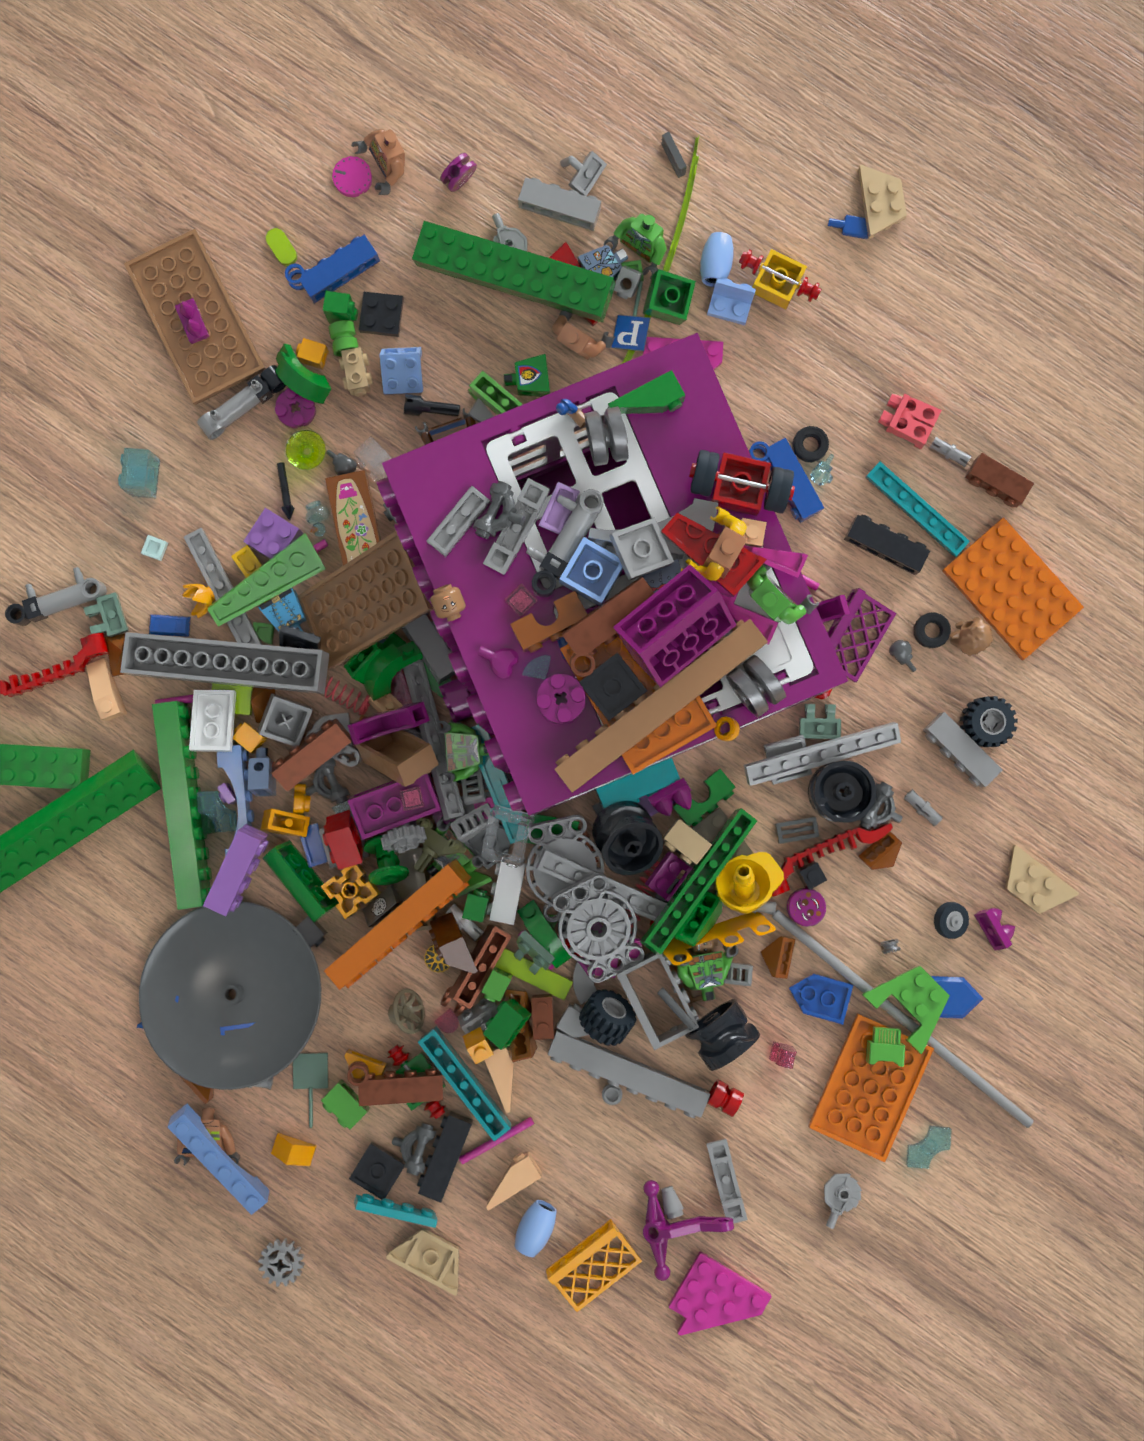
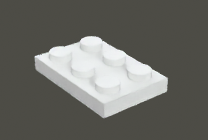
M194 690L190 751L232 752L236 692L234 690Z

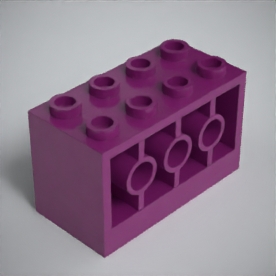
M689 565L613 628L634 661L659 687H662L737 624L719 590L693 566Z
M429 773L422 775L413 784L406 787L393 780L352 795L348 799L362 840L441 810L439 798ZM419 787L423 805L405 809L401 791Z

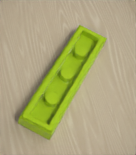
M507 948L504 949L495 965L497 968L565 1000L573 984L572 980L549 969L545 970L543 967L534 975L529 970L534 963L533 961L525 957L519 961L514 956L515 952Z

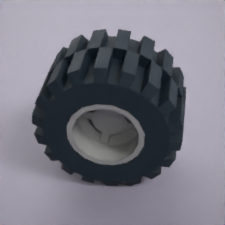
M997 696L977 698L973 700L974 702L967 704L968 708L963 709L962 713L965 715L960 717V721H963V725H960V728L962 730L965 729V733L979 747H998L1000 744H1006L1008 742L1007 739H1012L1014 736L1012 732L1017 730V727L1014 726V723H1018V718L1014 719L1016 711L1011 710L1012 705L1005 703L1006 700L1003 698L998 699Z
M602 989V991L596 990L590 996L580 1012L579 1020L581 1021V1027L584 1028L586 1034H589L592 1039L597 1040L600 1044L616 1046L623 1042L635 1025L636 1013L633 1011L632 1005L628 1003L629 1001L626 998L624 999L622 995L616 994L612 990Z

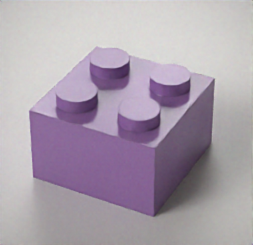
M265 508L243 542L271 559L304 533L296 526Z

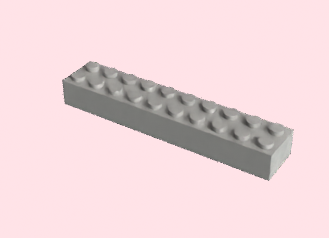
M126 632L120 672L132 676L325 694L329 653L314 649Z

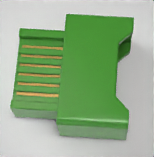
M873 1027L872 1040H867L866 1062L868 1064H875L878 1061H890L900 1067H904L905 1045L900 1043L901 1030L898 1028Z

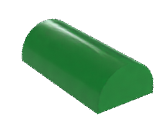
M290 840L274 847L263 857L269 868L313 923L339 904L336 898L330 899L321 887L324 882L312 867L309 868L306 859Z

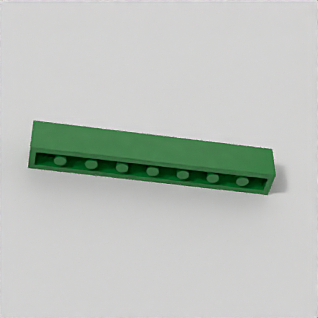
M742 808L732 813L711 842L712 846L698 864H695L642 937L640 943L657 955L663 953L756 824L757 820Z

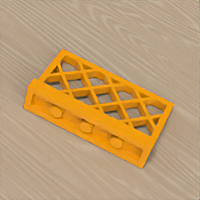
M610 1219L548 1267L546 1273L550 1283L557 1287L574 1310L578 1312L640 1264L642 1259L618 1230L613 1220ZM617 1236L621 1240L620 1248H610V1241ZM597 1251L605 1252L604 1261L593 1260V1255ZM608 1252L619 1253L618 1262H608ZM623 1253L632 1254L635 1258L630 1263H622ZM581 1264L589 1265L588 1274L576 1273L577 1267ZM592 1265L603 1266L602 1275L591 1274ZM606 1266L617 1267V1273L613 1276H605ZM564 1277H572L571 1287L562 1286L559 1281ZM575 1279H587L586 1288L574 1287ZM590 1279L601 1280L600 1286L597 1289L589 1288ZM574 1292L585 1293L584 1299L578 1304L573 1300Z

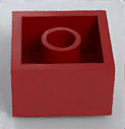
M347 810L327 816L326 825H323L325 833L322 836L325 845H329L331 849L329 855L332 863H336L338 870L363 863V843L351 811Z

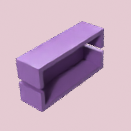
M247 824L237 831L203 904L204 907L227 916L240 906L243 900L241 893L245 889L247 890L252 878L249 876L253 871H256L261 861L258 857L262 852H265L269 841L266 840L269 834Z

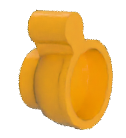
M306 784L294 786V814L310 812L311 796H305Z

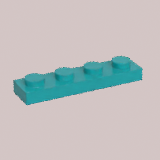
M356 1194L354 1200L355 1210L436 1228L437 1225L436 1213L429 1208H422L421 1210L414 1208L413 1205L408 1203H402V1205L395 1204L393 1200L387 1198L378 1200L369 1194H362V1196Z

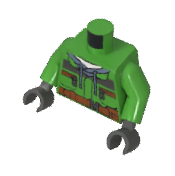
M641 213L637 218L630 217L624 219L613 232L614 236H610L604 242V246L611 242L613 244L611 250L613 251L618 245V239H621L620 242L649 263L652 262L650 266L643 270L644 276L648 274L649 270L652 274L658 270L657 265H660L667 249L663 238V228L655 223V218L652 215L645 216Z
M762 564L746 582L750 588L748 591L751 598L777 622L783 621L785 624H793L805 614H811L819 605V602L814 604L809 600L812 597L810 594L807 595L800 605H797L766 574L771 566Z
M437 721L436 723L443 724V729L441 731L436 730V732L445 733L448 772L439 775H446L448 778L447 782L441 784L447 785L452 783V781L455 782L469 778L478 771L479 765L483 764V756L489 755L485 743H481V735H476L474 729L463 723Z
M443 816L437 822V827L434 831L447 840H458L453 830L449 828L452 822L450 821L448 825L444 824ZM464 844L467 849L464 854L456 853L444 855L437 859L434 858V862L426 870L432 876H435L447 864L456 859L466 872L470 874L475 869L485 865L487 861L481 862L479 856L482 853L475 856Z
M723 945L724 953L723 951H714L708 954L693 955L691 961L677 965L678 977L690 990L701 989L703 1001L715 999L713 987L724 984L733 957L738 954L736 945L731 949ZM679 954L675 955V959L678 962L684 961L687 958L686 955L682 958Z

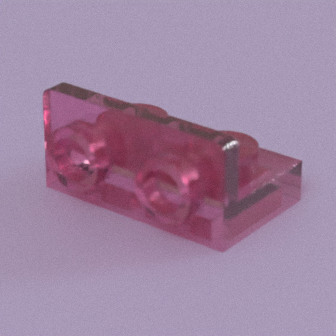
M402 668L391 681V694L404 706L412 703V699Z

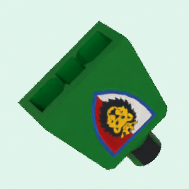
M546 354L515 362V373L504 374L505 386L517 385L518 395L543 397L550 394Z

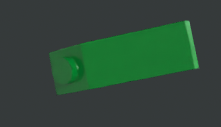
M671 370L608 403V408L618 406L621 414L664 413L667 410L673 412L683 405L685 393Z
M707 891L676 933L675 939L694 947L715 925L721 915L722 901L719 897Z

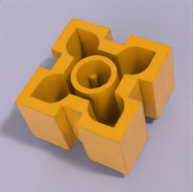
M360 864L341 870L343 874L341 878L338 875L333 876L321 886L330 899L336 898L339 904L336 905V908L344 919L349 918L362 908L359 904L363 901L364 904H367L381 894L376 885L365 880L363 876L367 873ZM348 885L355 887V894L348 893L347 890L350 889Z

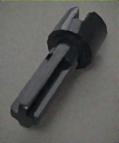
M405 394L404 414L420 416L422 413L458 417L460 415V405L425 401L422 396Z

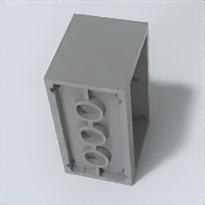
M650 952L644 955L641 962L616 975L653 1049L656 1050L699 1028L697 1021L700 1019L693 1006L689 1008L687 1003L691 1001L684 988L679 989L678 984L681 981L675 970L670 971L668 967L671 965V962L663 953L657 955ZM659 958L673 984L671 987L674 993L677 992L688 1016L696 1026L689 1030L682 1023L657 1036L627 974Z

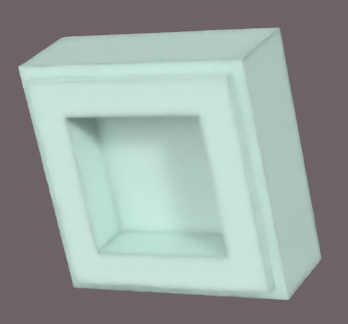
M148 535L141 554L162 561L168 542Z

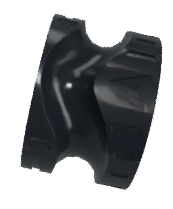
M852 761L832 762L823 765L812 775L808 785V798L812 808L820 817L832 822L849 823L863 818L872 809L876 799V785L872 775L862 765ZM843 789L844 793H840L839 790Z
M620 801L604 808L593 823L592 836L594 842L600 850L606 865L617 874L635 875L644 872L656 863L662 853V835L653 823L646 808L637 802Z
M731 999L697 1021L699 1028L685 1034V1036L691 1040H700L701 1049L698 1054L709 1070L714 1071L724 1067L746 1052L759 1039L760 1032L753 1024L747 1023V1016L737 1000Z

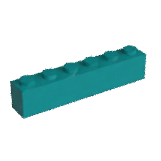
M435 1026L422 1036L418 1041L419 1045L492 1140L496 1141L510 1130L512 1123L439 1028Z

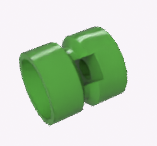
M341 320L328 326L330 338L334 340L332 348L335 356L342 357L341 351L359 347L357 338L354 337L356 332L352 321Z

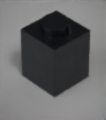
M818 862L809 863L796 871L804 887L808 890L827 881Z
M308 916L296 927L306 939L310 948L314 945L318 947L326 940L324 936L328 932L318 921L313 923Z

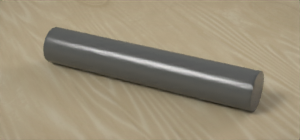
M664 988L657 992L689 1030L696 1026L693 1020Z

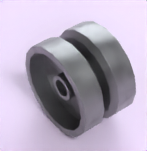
M619 407L607 408L605 410V425H603L601 415L597 411L584 413L594 465L600 466L608 463V448H610L612 457L616 462L628 460L627 433Z
M753 655L743 663L745 672L735 668L726 675V678L740 701L754 716L759 718L769 710L767 701L776 705L786 697V693L768 666L758 656Z

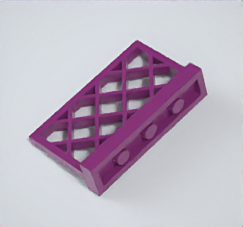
M860 588L852 589L846 599L850 614L835 619L827 632L834 649H836L835 652L840 653L841 666H843L846 677L856 683L897 614L865 594L866 592ZM864 599L870 603L872 611L862 613L861 604ZM883 611L889 616L884 623L879 624L876 612ZM873 614L875 625L866 627L863 616ZM859 617L862 628L852 631L851 621L853 618ZM876 627L877 637L875 640L869 641L867 629ZM863 631L865 642L856 644L853 633ZM849 634L852 646L842 648L841 638ZM866 645V656L859 658L856 647ZM852 648L855 659L846 662L843 650ZM856 662L857 671L854 676L848 673L846 664Z

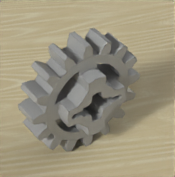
M403 824L400 827L392 828L387 832L388 834L382 835L381 843L383 850H387V852L394 850V852L404 853L405 851L416 849L420 845L419 843L425 842L427 837L424 827Z
M287 1238L282 1243H280L279 1239H276L274 1245L270 1242L267 1245V1249H263L261 1252L263 1257H260L258 1262L263 1265L260 1266L259 1271H265L262 1278L269 1277V1284L276 1281V1287H279L281 1282L287 1286L289 1280L294 1283L297 1279L296 1276L301 1275V1268L305 1265L304 1262H301L304 1254L298 1253L301 1249L300 1246L297 1248L293 1247L294 1241L291 1244H287ZM279 1250L278 1254L270 1256L272 1252ZM293 1269L291 1273L284 1275L286 1271H291Z

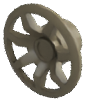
M411 989L399 991L388 1010L390 1021L397 1025L404 1033L414 1034L418 1032L423 1026L425 1018L423 1002L420 996ZM404 993H410L408 1000ZM416 998L419 1003V1006L413 1007L412 1004ZM421 1010V1018L414 1015V1012ZM412 1021H415L418 1024V1026L414 1030V1023ZM403 1023L407 1024L408 1029L403 1026Z

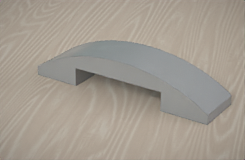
M530 478L527 479L515 505L516 513L525 516V522L523 525L512 522L509 527L501 531L496 543L494 542L483 562L484 565L503 575L506 574L527 538L550 489Z
M727 1139L706 1143L725 1217L733 1218L734 1223L748 1220Z

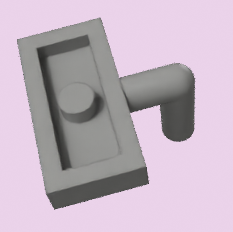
M593 151L589 152L583 163H580L574 156H569L560 161L562 167L571 165L577 170L568 185L584 196L588 195L607 165Z

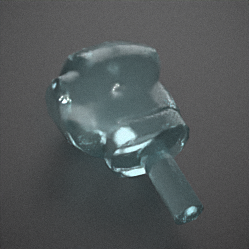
M830 454L825 462L820 461L810 473L811 480L819 486H823L826 483L830 484L833 480V476L830 474L832 467L829 465L834 458L833 454Z

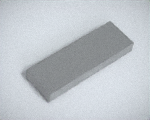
M471 486L428 538L427 543L446 557L491 501Z

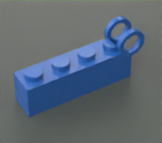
M364 234L361 237H355L349 245L338 248L330 257L321 259L311 269L304 270L299 264L289 265L285 270V277L293 289H304L315 304L325 297L326 291L333 292L380 262V259ZM293 268H298V269H300V270H294V271H292V272L289 274L290 270L293 269ZM302 274L298 280H292L294 275Z
M786 438L771 446L762 441L755 442L751 446L749 453L752 459L771 463V471L774 467L794 471L792 486H795L792 500H788L794 519H798L801 523L824 509L822 502ZM759 449L763 451L764 457H755L753 450Z

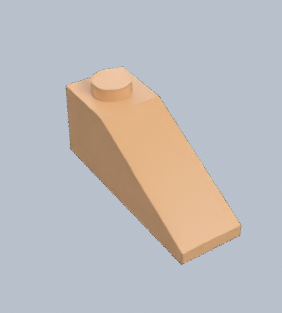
M106 658L86 665L93 701L100 719L110 721L127 714Z
M495 1047L492 1049L494 1055L485 1059V1063L507 1114L511 1110L514 1063L511 1058V1047L502 1050Z
M521 1152L513 1158V1162H511L487 1201L486 1208L488 1211L542 1177V1172L530 1152L525 1154Z

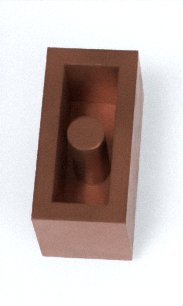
M552 994L532 995L533 1040L554 1039Z

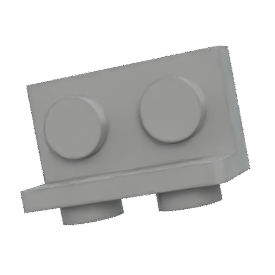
M483 998L471 1009L464 1010L458 1016L460 1026L465 1034L480 1026L483 1032L486 1030V1023L491 1017H495L498 1012L496 1010L498 1007L496 1002Z

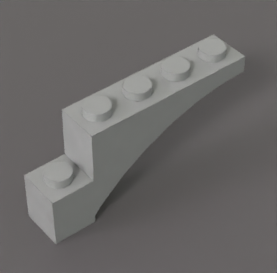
M694 498L692 505L679 512V514L713 532L715 521L711 520L710 517L716 516L718 503ZM674 516L657 523L660 531ZM590 528L588 540L602 548H606L607 545L613 546L609 536L611 533L619 530ZM663 535L673 560L683 559L684 553Z

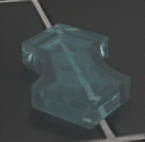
M218 791L197 792L198 813L205 814L212 820L216 832L236 831V811L230 810L223 805Z
M929 1126L928 1133L923 1140L907 1146L906 1166L928 1169L932 1158L937 1153L950 1150L952 1129L950 1127Z

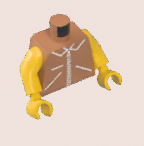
M718 506L716 507L718 514L715 517L711 516L710 519L720 525H725L706 561L703 566H698L690 559L685 561L688 566H693L703 577L711 581L725 578L747 541V538L744 537L747 530L746 524Z

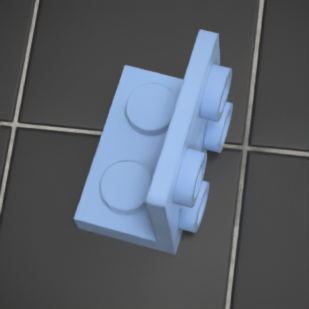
M727 278L717 279L707 315L745 326L756 289L748 284L739 285L733 283Z
M421 347L381 349L379 356L383 393H422Z

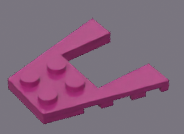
M743 546L750 552L767 559L763 564L797 578L808 557L804 553ZM708 580L719 590L733 619L737 622L741 619L744 622L751 619L768 641L767 645H769L779 622L735 604L738 593L733 597L716 581Z

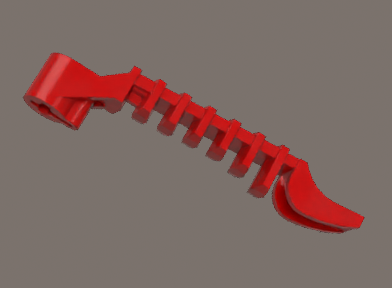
M95 633L81 638L82 649L73 656L74 662H71V660L63 661V670L60 664L52 666L54 673L51 672L50 668L43 669V677H41L39 672L31 673L33 681H31L28 674L21 675L22 685H20L19 677L16 674L8 676L10 683L0 680V694L8 695L9 697L21 696L25 692H32L35 688H43L46 684H54V681L65 680V677L75 676L78 672H86V665H88L92 658L109 653L104 633Z
M886 823L873 830H864L860 827L847 829L841 834H835L832 838L824 839L821 843H815L812 847L804 848V851L795 852L793 856L784 857V863L781 866L784 880L772 893L771 897L790 890L787 878L791 873L795 872L793 866L797 865L798 868L805 866L802 858L806 857L808 863L815 862L812 853L816 852L818 858L825 857L823 852L825 847H827L829 854L834 853L833 844L836 842L839 851L845 850L846 847L843 842L845 838H847L851 850L857 849L853 837L854 834L857 840L862 843H874L891 831L893 828L892 824Z

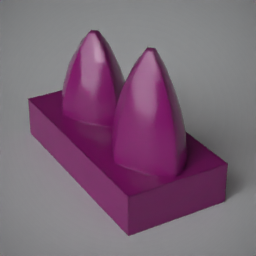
M193 298L175 305L191 344L210 337Z
M683 777L649 796L648 799L655 810L665 816H670L673 808L672 801L674 800L681 807L690 810L692 802L690 791L692 790Z
M990 908L974 914L994 951L1007 949L1012 945L1010 940L1014 935L1015 926H1001L1002 910Z

